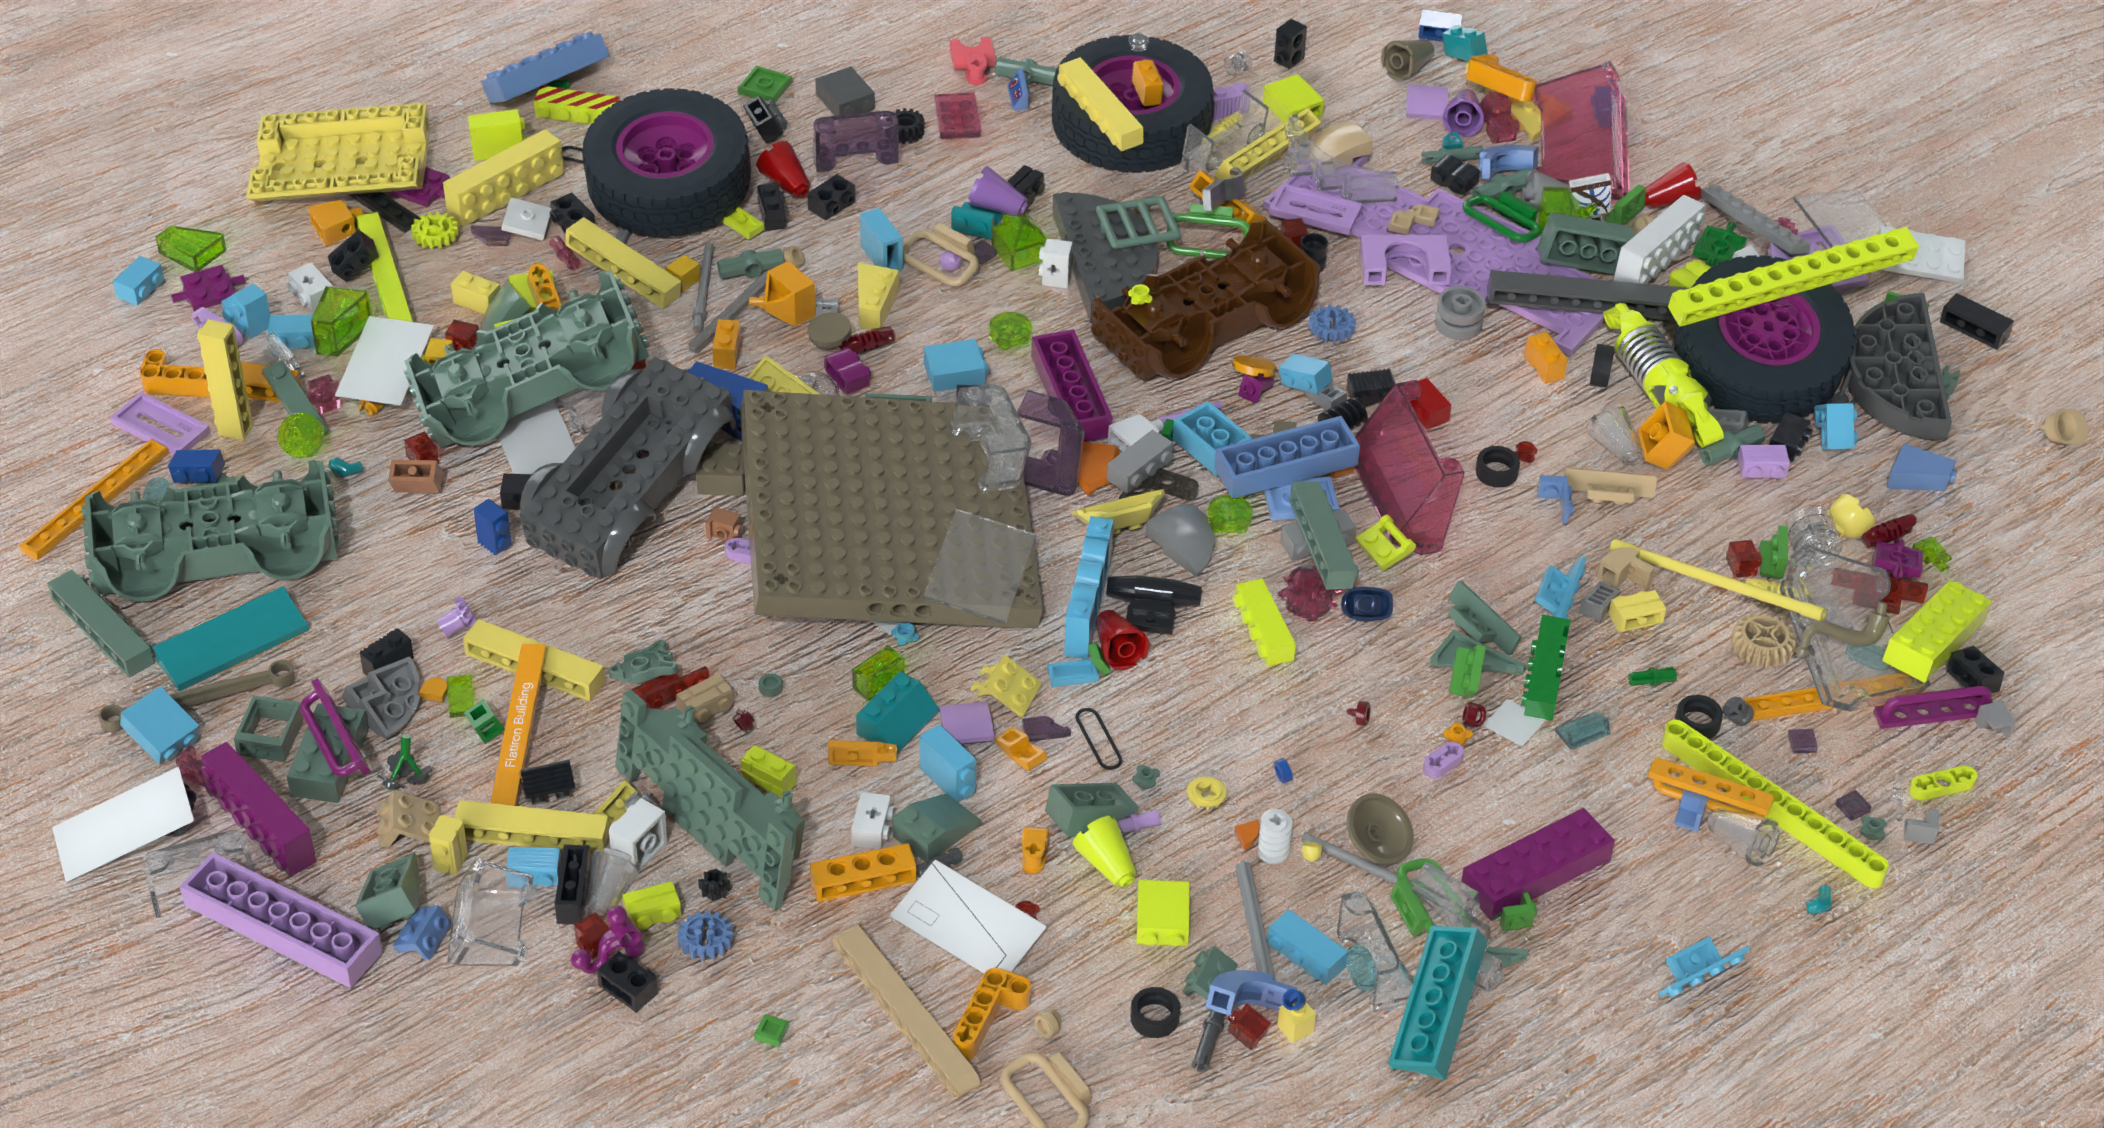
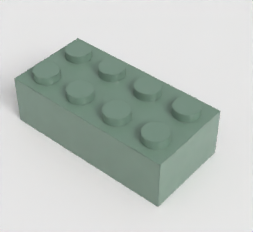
M1550 212L1537 249L1541 262L1615 274L1621 247L1634 237L1631 226Z
M317 703L313 715L340 766H346L353 760L324 705ZM337 706L357 746L361 750L369 730L365 710ZM307 727L287 774L290 796L339 803L350 775L340 777L331 771L312 732Z

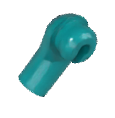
M334 457L328 463L329 469L341 477L363 472L360 461L348 464L342 459Z
M1820 886L1818 889L1819 896L1814 898L1813 901L1807 902L1806 908L1810 914H1821L1831 909L1832 892L1830 886Z

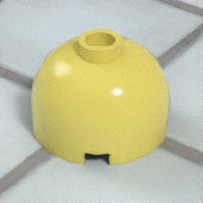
M1841 494L1830 506L1828 514L1832 532L1838 537L1843 536L1848 539L1862 537L1865 532L1875 525V518L1867 507L1863 510L1858 506L1860 501L1848 494Z

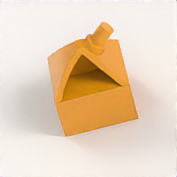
M786 261L767 271L765 296L749 297V306H760V309H764L771 315L796 327L815 317V283L792 263Z
M1667 401L1637 429L1645 461L1665 470L1680 462L1695 447V442L1697 441L1694 433H1692L1687 411Z

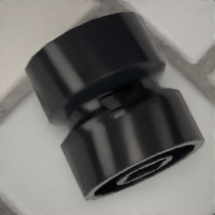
M1318 233L1304 235L1300 241V249L1320 265V272H1322L1326 268L1328 240Z

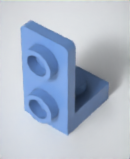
M1540 475L1537 497L1560 499L1562 523L1567 524L1569 515H1573V502H1569V499L1572 497V486H1568L1567 476Z

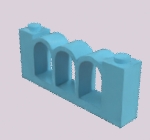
M1090 516L1081 560L1078 564L1076 581L1073 585L1066 613L1064 656L1088 659V645L1092 644L1096 618L1099 614L1111 563L1113 519Z

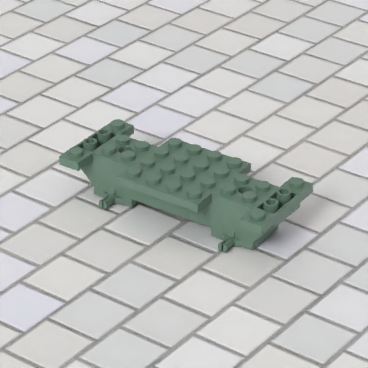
M631 689L624 692L615 762L617 770L630 781L639 777V769L644 772L653 783H656L664 790L662 810L665 811L666 815L676 821L683 830H686L698 844L706 848L725 867L734 862V855L741 859L750 870H753L761 877L758 894L760 899L767 903L774 911L783 906L785 888L789 887L792 863L800 857L805 820L792 807L793 793L791 791H783L782 799H780L773 792L763 795L706 745L707 734L696 724L694 719L696 709L693 706H686L685 714L676 707L669 711L646 708L647 703Z

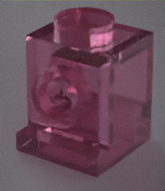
M1488 115L1486 132L1492 144L1516 141L1517 132L1520 130L1518 120H1513L1511 115L1501 117Z

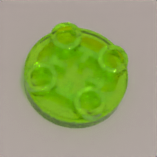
M1004 312L990 320L988 334L998 344L1000 349L1007 350L1010 347L1028 344L1031 341L1032 324L1026 316L1020 313Z
M304 412L288 416L281 423L278 430L280 447L288 455L295 458L316 456L324 440L323 424L311 414Z
M1223 495L1210 501L1207 506L1206 518L1215 533L1237 532L1242 534L1248 530V526L1252 521L1253 511L1251 505L1243 498L1237 497L1232 499L1230 495Z

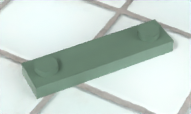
M283 360L263 368V376L306 441L311 443L327 435L329 429Z

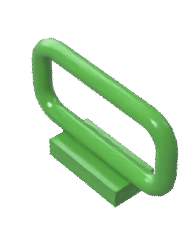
M1191 203L1190 214H1176L1177 224L1179 222H1192L1240 227L1243 230V239L1250 229V225L1245 220L1233 218V207L1218 206L1213 211H1204L1202 204ZM1174 240L1166 241L1169 250L1178 255L1200 257L1199 251L1203 250L1206 258L1219 259L1230 253V251L1180 247L1175 244Z
M1421 858L1400 865L1397 869L1398 881H1396L1390 897L1412 936L1422 934L1424 928L1429 934L1431 925L1435 926L1407 877L1408 872L1422 868L1429 869L1434 873L1464 927L1474 928L1470 915L1444 870L1437 862L1428 858Z

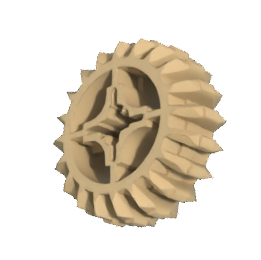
M1761 612L1759 616L1754 613L1749 617L1744 616L1743 619L1738 620L1731 635V646L1734 647V653L1739 654V660L1746 659L1747 665L1753 663L1756 668L1759 665L1765 669L1769 666L1776 669L1778 664L1784 666L1786 661H1790L1796 649V635L1793 632V628L1788 626V622H1781L1780 617H1772V614L1765 616Z

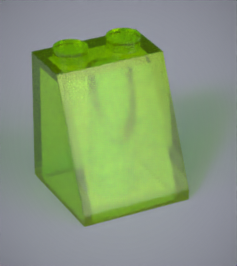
M325 286L311 319L316 354L338 357L360 338L369 316H372L369 291Z

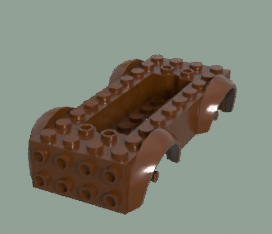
M1268 220L1256 221L1251 223L1247 235L1240 244L1234 241L1233 238L1226 241V246L1231 251L1222 258L1207 261L1204 251L1201 250L1199 251L1200 257L1161 275L1148 274L1142 285L1147 286L1150 290L1149 295L1153 298L1150 303L1142 305L1132 304V298L1128 295L1129 290H1131L1129 286L1122 289V294L1127 297L1122 308L1118 306L1110 310L1101 303L1099 294L1095 295V299H1093L1091 331L1094 337L1103 342L1108 350H1111L1121 362H1124L1143 381L1156 375L1172 378L1188 376L1198 370L1207 359L1211 349L1264 324L1270 327L1286 328L1302 320L1311 309L1314 300L1317 299L1320 265Z

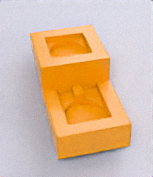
M1014 727L994 738L995 743L1008 757L1028 771L1047 760L1046 751L1031 744L1028 735Z

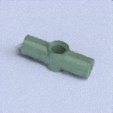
M999 57L995 74L1013 78L1018 69H1022L1027 85L1036 82L1053 86V79L1057 68L1038 65L1036 61L1029 58L1023 59L1021 62Z
M1525 169L1508 176L1499 173L1489 183L1473 188L1472 195H1487L1497 199L1500 193L1506 191L1514 196L1516 191L1522 190V187L1526 188L1528 181H1525V178L1530 170Z
M781 248L756 253L754 250H745L739 257L717 261V268L720 279L740 275L755 278L762 271L773 269L784 263Z
M1757 424L1736 433L1731 430L1723 433L1724 439L1701 448L1700 455L1702 462L1706 466H1712L1730 457L1733 460H1737L1740 445H1758L1765 441L1763 428Z

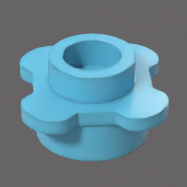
M908 622L899 623L891 631V635L897 639V644L900 646L919 639V634L915 633L914 626Z

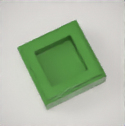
M1094 642L1088 645L1092 663L1100 673L1106 675L1111 672L1109 664L1104 660L1102 649L1098 644Z
M764 1014L754 1033V1039L779 1047L789 1028V1021Z

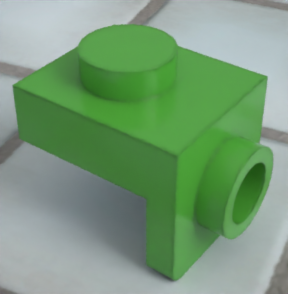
M1528 892L1522 893L1520 905L1502 908L1500 919L1502 931L1532 927L1534 916H1537V906L1535 901H1531Z

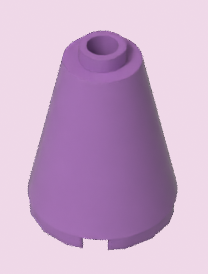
M1460 90L1446 106L1443 113V122L1450 133L1458 131L1459 135H1463L1462 137H1468L1476 134L1481 129L1484 122V112L1473 90Z
M984 167L980 172L984 174L983 177L976 179L968 197V200H970L968 204L1019 217L1021 214L1024 215L1029 207L1027 198L992 168Z

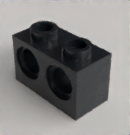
M1291 18L1276 29L1274 62L1290 70L1304 59L1307 26Z
M836 174L807 193L808 210L825 221L856 201L855 185L839 174Z
M572 192L550 201V217L554 223H557L562 228L565 234L567 228L583 217L595 224L594 214Z
M358 229L328 255V260L332 272L348 283L378 257V252L374 240Z
M1975 646L1951 652L1947 672L1965 688L1985 686L1990 689L1992 694L2000 691L2005 673Z
M620 951L597 969L598 985L636 1013L658 994L656 975L651 970H645L637 964L634 958L626 956Z

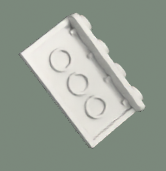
M1881 226L1878 234H1883L1896 228ZM1909 230L1919 245L1914 260L1880 269L1962 283L1964 280L1965 240Z

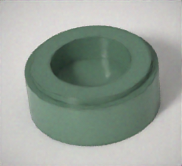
M766 674L759 679V692L762 695L775 697L782 692L783 681L780 676Z

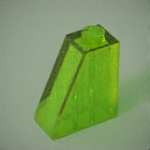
M171 225L155 236L160 254L193 272L200 271L227 251L224 234L220 232Z

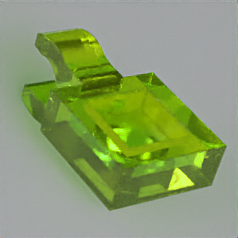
M1932 536L1913 543L1912 549L1923 551V562L1925 564L1932 562L1941 572L1950 568L1946 562L1951 561V556L1946 553V549Z

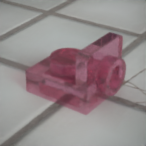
M189 745L178 755L176 765L179 767L183 779L204 787V784L207 782L201 772V767H203L202 761L197 759L195 747Z

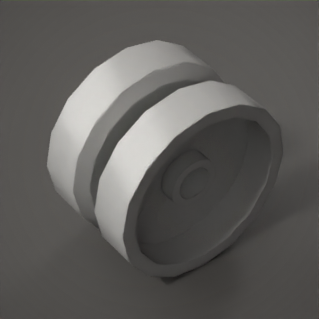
M1464 286L1449 287L1443 290L1438 298L1435 320L1437 330L1443 336L1453 340H1468L1478 336L1482 331L1486 303L1483 295L1475 289Z

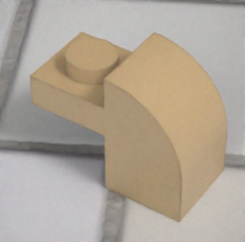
M1618 548L1609 552L1600 561L1597 578L1616 588L1628 578L1647 589L1652 584L1655 567L1639 559L1640 551L1632 548Z

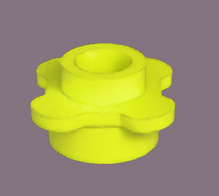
M1142 284L1135 285L1128 292V295L1132 298L1131 303L1134 305L1150 303L1153 300L1152 296L1149 295V288Z

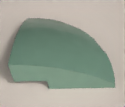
M509 280L502 285L490 302L482 320L481 330L487 332L494 329V324L517 319L531 307Z

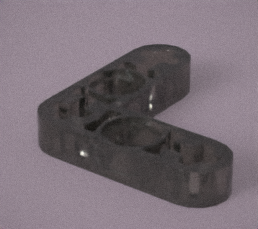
M1159 468L1153 476H1149L1140 484L1138 488L1143 489V491L1135 492L1131 490L1129 493L1123 491L1119 499L1150 492L1151 489H1164L1165 494L1183 500H1193L1198 496L1199 484L1192 478ZM1170 480L1173 483L1167 485L1162 483V481Z

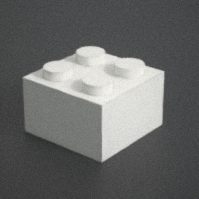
M640 798L627 809L626 813L618 821H614L609 828L612 862L636 876L668 844L665 811Z

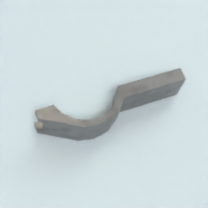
M1232 168L1230 170V174L1236 175L1235 177L1215 180L1202 190L1204 211H1213L1227 200L1244 196V175L1239 168Z

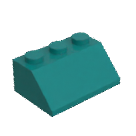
M900 671L856 714V734L869 742L897 745L898 754L939 713V707L920 681Z

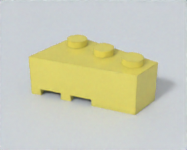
M857 262L859 327L866 329L880 328L883 326L899 291V270Z

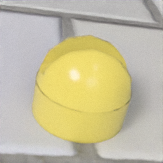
M1316 842L1302 843V855L1305 860L1313 862L1320 858L1322 844Z

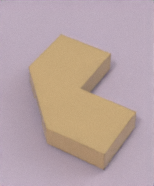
M1418 204L1412 206V209L1407 211H1396L1389 222L1388 231L1409 235L1413 223L1434 227L1439 217L1440 209Z

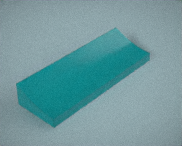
M282 586L153 646L158 665L180 692L309 631V626L291 600L285 587Z
M1431 925L1388 1062L1392 1069L1421 1073L1446 1080L1487 944V940L1478 928Z

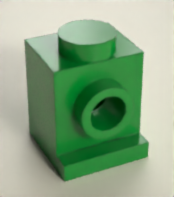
M485 699L464 712L484 744L505 731Z

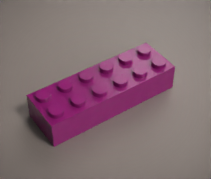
M1075 330L1033 336L1031 357L1068 445L1080 441L1086 442L1107 438L1108 428L1112 424L1113 417Z
M227 741L201 755L203 765L201 772L206 778L207 783L204 786L208 794L218 799L221 808L232 814L235 823L245 828L249 838L259 843L262 852L266 856L270 855L273 858L276 867L280 871L284 870L292 877L316 863L310 829Z
M1582 808L1464 867L1460 887L1492 921L1497 914L1502 912L1503 907L1520 905L1522 893L1528 892L1530 899L1533 900L1610 861L1615 840L1585 808Z

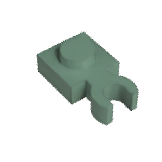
M1945 366L1942 372L1947 400L1955 390L1960 375V370H1957L1954 374L1949 373V366Z

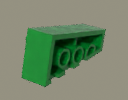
M1542 614L1538 640H1533L1530 654H1535V656L1529 657L1527 671H1532V673L1526 674L1524 688H1528V692L1523 691L1521 705L1525 706L1524 716L1553 721L1571 619Z

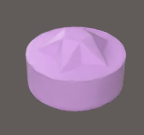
M946 251L940 256V266L945 270H956L961 266V257Z

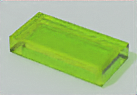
M471 674L448 676L447 688L450 718L464 717V712L474 706Z

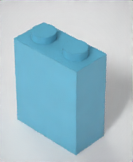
M880 208L861 213L860 238L862 249L875 266L899 271L903 270V240L900 233Z
M976 339L924 346V365L933 392L957 389V385L985 384V375L989 374L987 362H983L982 347H978Z
M161 686L121 713L120 726L159 765L166 760L171 761L181 749L192 746L198 740L199 725Z
M940 724L921 734L920 769L957 802L971 797L976 792V759Z

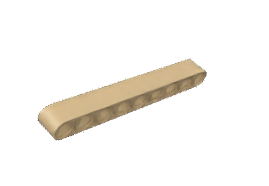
M855 924L833 935V943L839 954L954 1098H958L979 1087L980 1080L974 1068L861 927Z

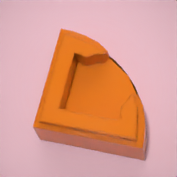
M1258 820L1235 826L1234 832L1244 850L1253 846L1259 836L1260 824Z

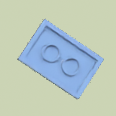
M1331 477L1301 480L1319 481L1322 489L1326 491L1327 501L1329 505H1332L1333 512L1340 509ZM1292 483L1263 490L1271 521L1296 519L1289 502Z

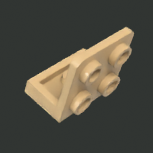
M393 789L387 799L381 801L378 807V815H380V823L377 828L379 846L389 848L399 834L429 842V833L435 827V823L439 818V805L435 802Z

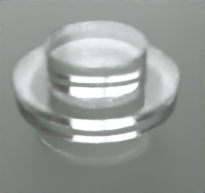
M1135 33L1129 37L1128 43L1132 50L1143 51L1149 44V39L1142 33Z

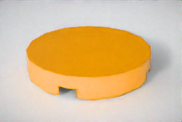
M1247 355L1235 356L1232 362V366L1238 372L1250 376H1258V374L1263 373V377H1272L1275 375L1277 368L1276 364L1271 361Z

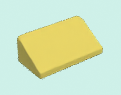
M624 780L593 814L607 815L610 828L614 821H618L626 813L627 808L624 804L637 790Z

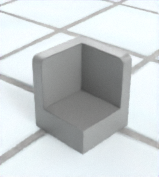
M1998 701L1981 705L1975 722L1980 729L1989 726L1992 729L1999 728L2007 738L2011 737L2016 721L2004 703Z
M1929 808L1925 821L1905 819L1904 840L1934 845L1939 830V810Z

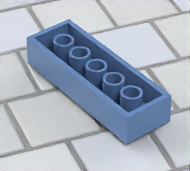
M582 33L574 36L572 40L556 44V47L547 48L539 51L537 55L521 59V62L511 63L504 66L502 70L486 74V79L481 80L490 104L504 102L610 55L601 33Z
M1338 416L1217 448L1215 451L1214 468L1233 499L1357 466L1360 445L1343 417Z

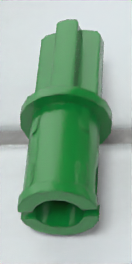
M1673 666L1660 669L1650 667L1647 671L1628 674L1631 686L1644 684L1656 686L1658 683L1675 682L1677 679V672Z

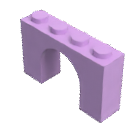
M1361 235L1359 254L1363 285H1385L1386 262L1395 257H1410L1422 263L1426 270L1428 285H1449L1452 268L1446 235Z

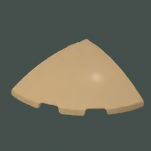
M1344 120L1334 123L1323 129L1313 139L1309 153L1311 169L1314 174L1352 165L1353 158L1372 154L1373 140L1360 126L1351 121Z

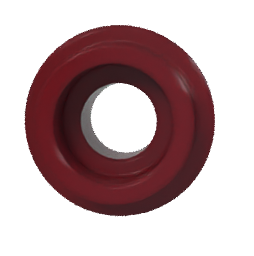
M738 709L735 712L736 715L732 718L735 724L743 732L754 729L753 722L755 720L747 710L742 712Z

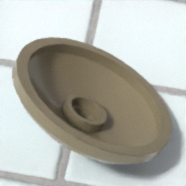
M1372 793L1361 796L1350 806L1347 814V830L1352 843L1364 857L1380 865H1394L1409 855L1414 842L1413 827L1409 817L1399 804L1387 796Z

